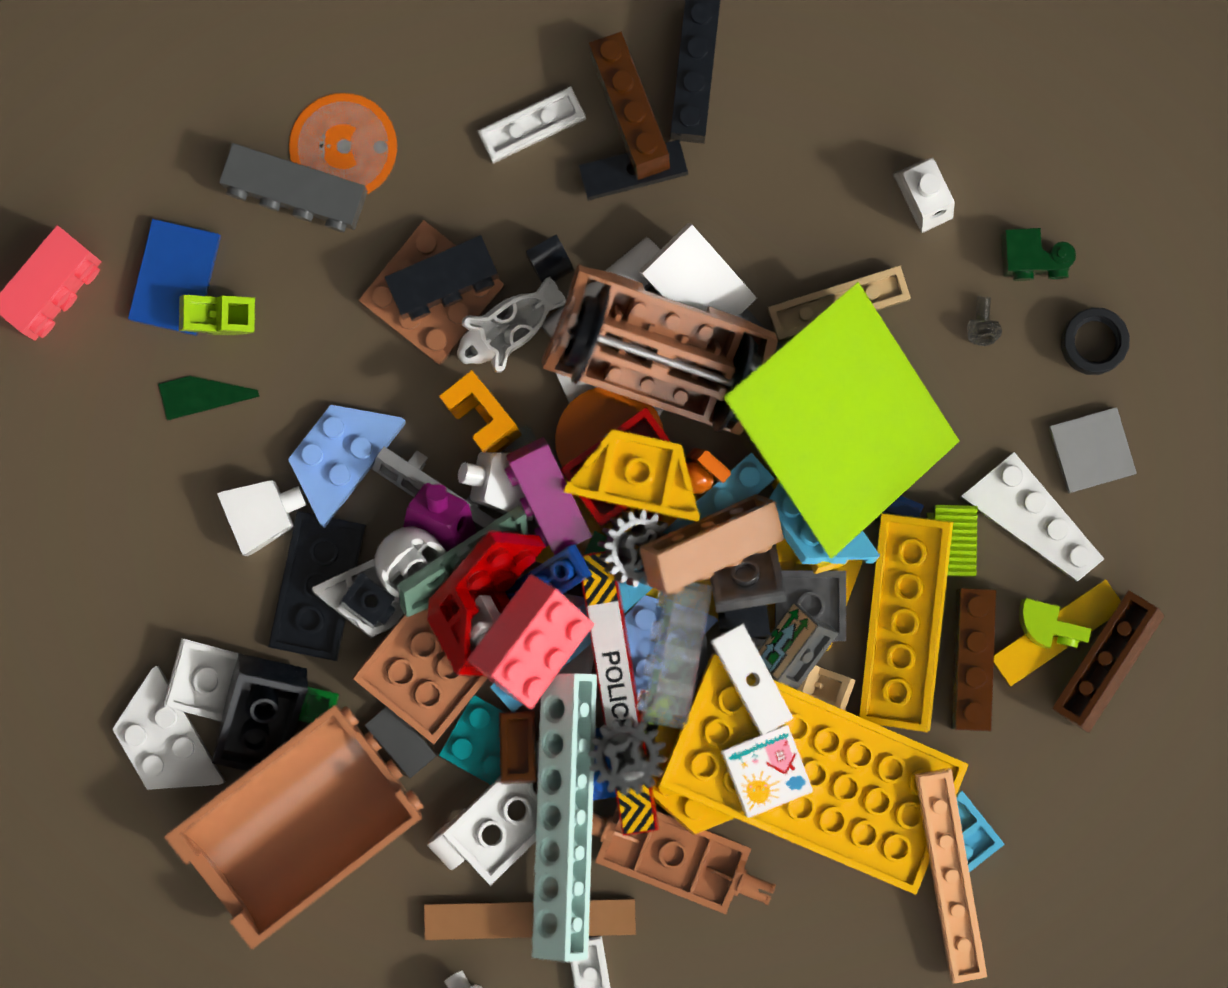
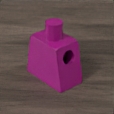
M425 483L407 507L403 527L413 526L428 531L437 539L446 552L477 533L469 504L465 500L447 492L446 487L442 484Z

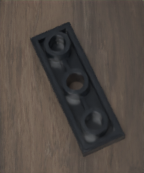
M680 140L665 143L669 152L670 169L637 180L636 175L628 173V170L633 167L627 153L579 165L587 200L688 175Z

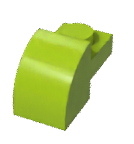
M224 295L219 297L179 296V331L205 332L209 335L254 333L255 298Z
M1027 598L1021 599L1019 607L1020 625L1025 635L1036 645L1043 648H1051L1053 636L1058 637L1057 644L1077 648L1079 642H1089L1090 628L1057 620L1060 606Z

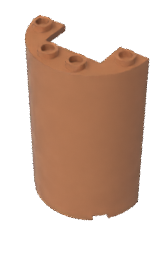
M337 705L333 706L164 836L186 865L189 862L192 863L233 916L230 923L251 950L422 819L419 810L424 805L412 790L406 791L399 781L403 776L400 769L392 759L385 762L378 753L382 748L380 743L370 731L365 735L356 726L359 723L358 719L347 706L342 709Z

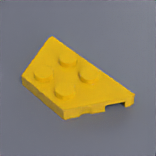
M611 430L573 479L565 486L564 493L699 522L700 516L682 445Z
M660 719L658 721L661 722V725L657 724L659 733L654 740L656 743L665 742L666 746L659 750V755L666 756L668 760L681 727L672 719L667 724H662ZM667 761L658 763V767L664 770ZM651 776L655 781V785L652 786L655 802L692 835L734 819L729 815L658 786L657 784L661 776Z

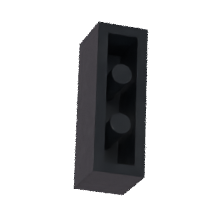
M479 235L384 278L402 318L407 319L410 317L411 321H416L428 316L431 313L429 309L442 303L443 307H448L460 302L463 299L461 295L474 289L475 293H480L492 288L495 285L493 281L498 279L499 275L483 238Z

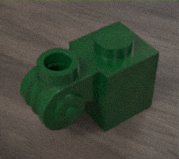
M1041 228L1005 230L1001 235L1004 276H1013V281L1034 280V275L1040 273H1047L1048 279L1052 280L1069 278L1068 271L1076 259V252L1074 247L1068 242H1058L1049 252H1046L1041 244Z

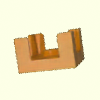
M473 370L439 396L455 419H461L473 408L484 419L487 425L473 436V440L484 453L501 452L522 435L514 421Z

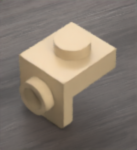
M815 665L801 686L796 690L845 710L856 680Z

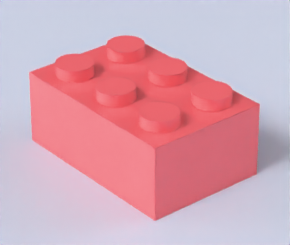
M57 225L0 292V316L34 341L39 336L44 338L55 325L53 319L61 310L67 311L74 304L78 297L75 293L84 283L86 285L90 284L100 272L98 266L102 261Z
M530 574L468 657L467 661L507 695L532 709L594 626V623L557 589Z

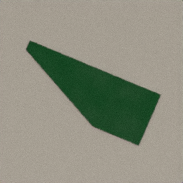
M193 376L158 384L167 421L260 397L258 390Z

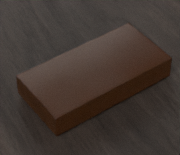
M535 711L499 713L501 784L537 783Z

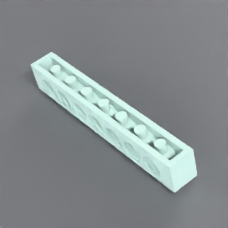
M558 673L541 696L532 958L563 962L588 960L594 771L590 770V767L594 764V758L588 756V752L595 750V744L592 742V739L595 737L597 674Z

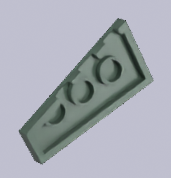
M518 505L399 583L400 607L406 617H410L428 608L429 599L489 531L528 535L527 517L521 506Z

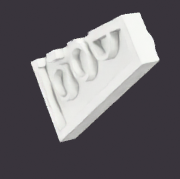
M1015 452L960 497L969 505L978 506V510L984 516L1007 530L1013 537L1029 546L1075 582L1079 581L1104 560L1102 555Z

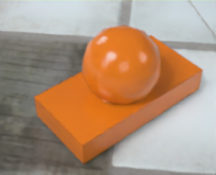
M693 448L686 456L691 461L687 464V470L694 495L705 494L711 489L714 481L724 483L731 475V471L708 450Z

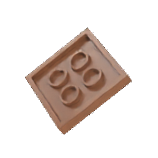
M423 220L358 301L436 364L441 366L460 343L462 336L469 331L462 326L463 318L469 315L481 316L502 291L505 284L496 279L493 281L495 285L492 288L480 293H475L474 289L461 295L463 299L460 302L448 307H443L442 303L429 309L431 313L424 318L416 321H411L410 317L403 319L384 277L456 246Z
M427 608L410 617H406L403 614L351 678L431 743L435 744L488 678L486 676L455 674L427 621Z

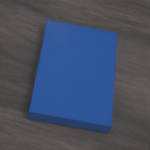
M152 219L128 320L197 336L198 332L179 331V296H207L221 235Z

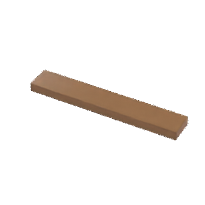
M635 899L590 900L589 936L636 935ZM533 901L424 904L425 940L530 938L533 935Z

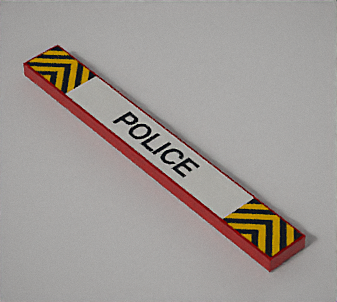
M603 551L582 555L592 573L590 577L582 581L587 618L594 623L590 630L604 723L613 730L612 721L619 719L623 726H625L626 719L629 717L634 718L635 726H638L642 721L620 584L614 580L615 574L612 575L604 571L609 562L599 560V556L605 553ZM631 733L617 734L611 740H616L620 743L626 742ZM644 742L642 746L647 756L646 744ZM632 746L620 753L625 756L624 766L635 761L631 757ZM635 770L630 771L625 780L638 779L644 773H639ZM642 783V793L636 794L633 787H631L629 794L626 796H622L621 787L618 786L615 789L623 836L659 830L653 787L649 788Z

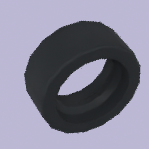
M1089 308L1077 313L1066 324L1061 334V350L1065 360L1074 370L1085 375H1101L1113 370L1124 360L1129 350L1130 334L1125 322L1116 313L1105 308ZM1090 321H1099L1106 324L1115 336V348L1112 354L1100 362L1084 359L1077 352L1075 346V335L1078 329Z

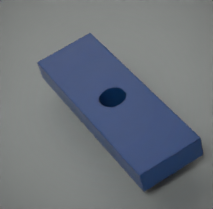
M576 544L515 581V584L505 592L511 601L531 574L563 594L590 577L592 573Z

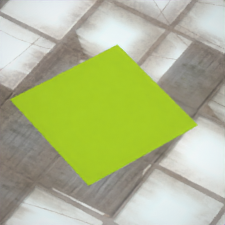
M859 282L724 397L830 559L835 557L960 442Z

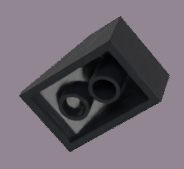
M239 653L224 706L212 758L213 764L250 771L293 738L308 690L307 668Z

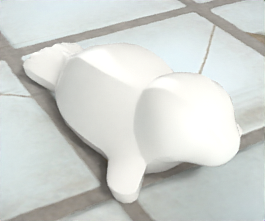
M547 277L534 293L510 297L497 304L485 315H469L464 317L462 326L469 331L460 340L457 350L458 359L465 364H482L491 361L494 372H502L506 367L508 356L527 343L538 332L548 312L565 305L566 299L562 292L558 290L555 282L550 277Z

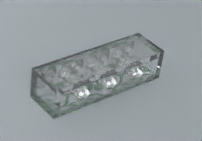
M695 582L684 586V590L676 594L658 592L656 607L662 609L659 621H653L650 633V641L655 642L653 655H647L643 675L649 676L646 690L641 689L638 697L637 710L642 711L640 721L677 729H683L688 723L713 586Z

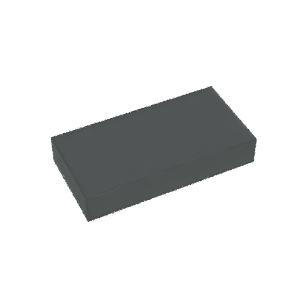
M385 707L365 725L409 778H412L437 756L420 734L388 707Z

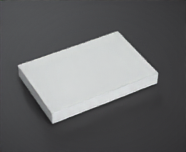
M687 223L639 270V273L660 296L705 312L709 306L737 316L757 299L690 223Z

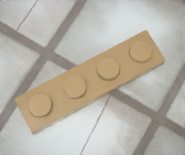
M901 266L768 307V313L778 341L796 336L857 282H859L876 310L909 301L911 297Z

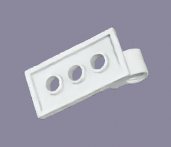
M539 740L536 741L537 777L539 768ZM500 776L467 809L464 808L451 821L441 827L429 839L426 845L450 870L455 869L466 859L489 885H492L536 842L537 794L533 790V783L501 784ZM515 800L522 801L526 807L525 815L520 820H512L507 813L509 804ZM488 825H496L500 830V839L493 845L485 844L482 839V831Z

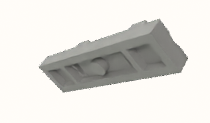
M383 447L376 456L372 470L413 497H415L425 483L441 484L422 472L428 457L417 450L407 462L386 447ZM446 487L447 492L463 499L462 497H460L459 495H457L456 493H454ZM469 495L465 501L469 504L476 532H479L494 522L495 519L479 509L481 505L471 501Z

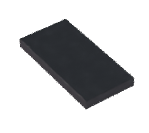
M297 511L268 645L269 648L338 661L346 618L316 596L312 591V587L358 566L366 529L365 524L332 518L324 528L320 525L315 514Z

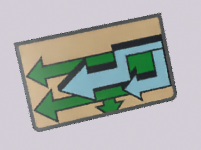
M793 603L759 648L758 653L770 675L777 682L798 689L839 633L832 626L814 619L801 605Z

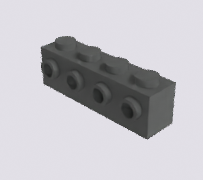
M232 143L219 181L223 188L227 189L226 194L233 198L246 201L247 196L259 199V205L267 209L279 211L281 206L293 210L292 216L312 222L313 217L326 221V227L343 233L346 228L355 230L368 192L365 185Z

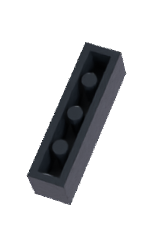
M685 0L670 140L679 139L684 142L705 143L720 0Z

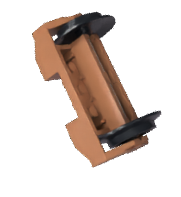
M578 264L558 324L543 355L542 368L569 377L571 382L575 384L581 381L711 425L716 432L720 433L722 430L741 435L745 428L724 397L775 354L778 338L775 332L764 329L741 317L709 306L705 312L645 291L643 283L611 272L588 268ZM600 282L605 284L595 297L586 295L583 298L588 283ZM754 341L759 345L757 353L753 352Z

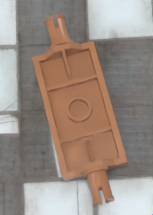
M618 804L614 815L609 816V818L592 813V835L600 838L599 842L602 843L595 863L723 914L727 913L733 896H738V894L750 897L768 906L772 897L758 890L762 889L773 894L776 884L747 874V870L744 868L751 852L750 847L707 830L692 835L672 816L657 810L658 831L625 836L622 834Z

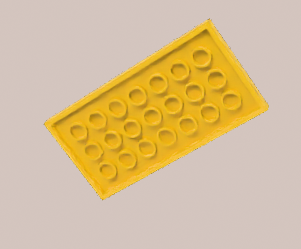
M711 654L694 699L682 724V729L679 731L664 767V773L661 775L657 785L916 895L930 860L915 774L950 768L957 795L969 764L773 680L793 716V719L781 726L788 725L813 792L746 818L721 751L759 736L760 733L718 655ZM749 673L746 677V682L749 686H753L756 682V677L752 673Z

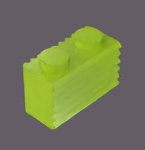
M934 505L932 513H926V518L953 522L948 577H975L977 574L978 506Z

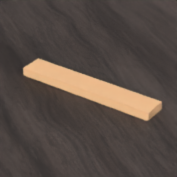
M946 768L915 774L950 981L954 984L986 978L987 972L952 770Z

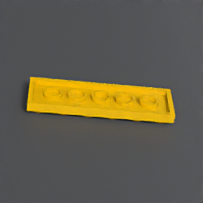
M889 513L881 514L877 549L880 556L876 560L859 714V717L877 725L922 732L930 731L953 528L952 521Z

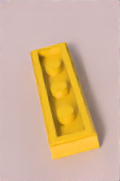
M1105 579L1060 609L1057 620L1090 628L1092 632L1111 618L1121 600ZM1024 634L994 654V665L1008 686L1011 687L1069 646L1057 644L1058 637L1053 636L1051 648H1043L1033 643Z

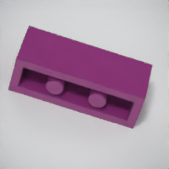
M544 437L506 455L510 465L505 467L504 470L513 487L520 484L525 495L519 498L528 518L535 515L540 526L535 528L534 531L537 536L541 537L546 547L550 546L554 555L568 546L577 545L592 537L572 494L564 493L567 483Z

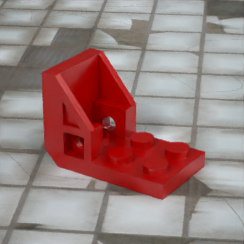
M489 531L429 599L427 621L456 675L485 676L467 661L474 651L470 650L471 620L479 612L474 601L479 595H490L501 615L510 603L505 591L515 584V580L527 567L535 562L536 557L546 547L540 536Z

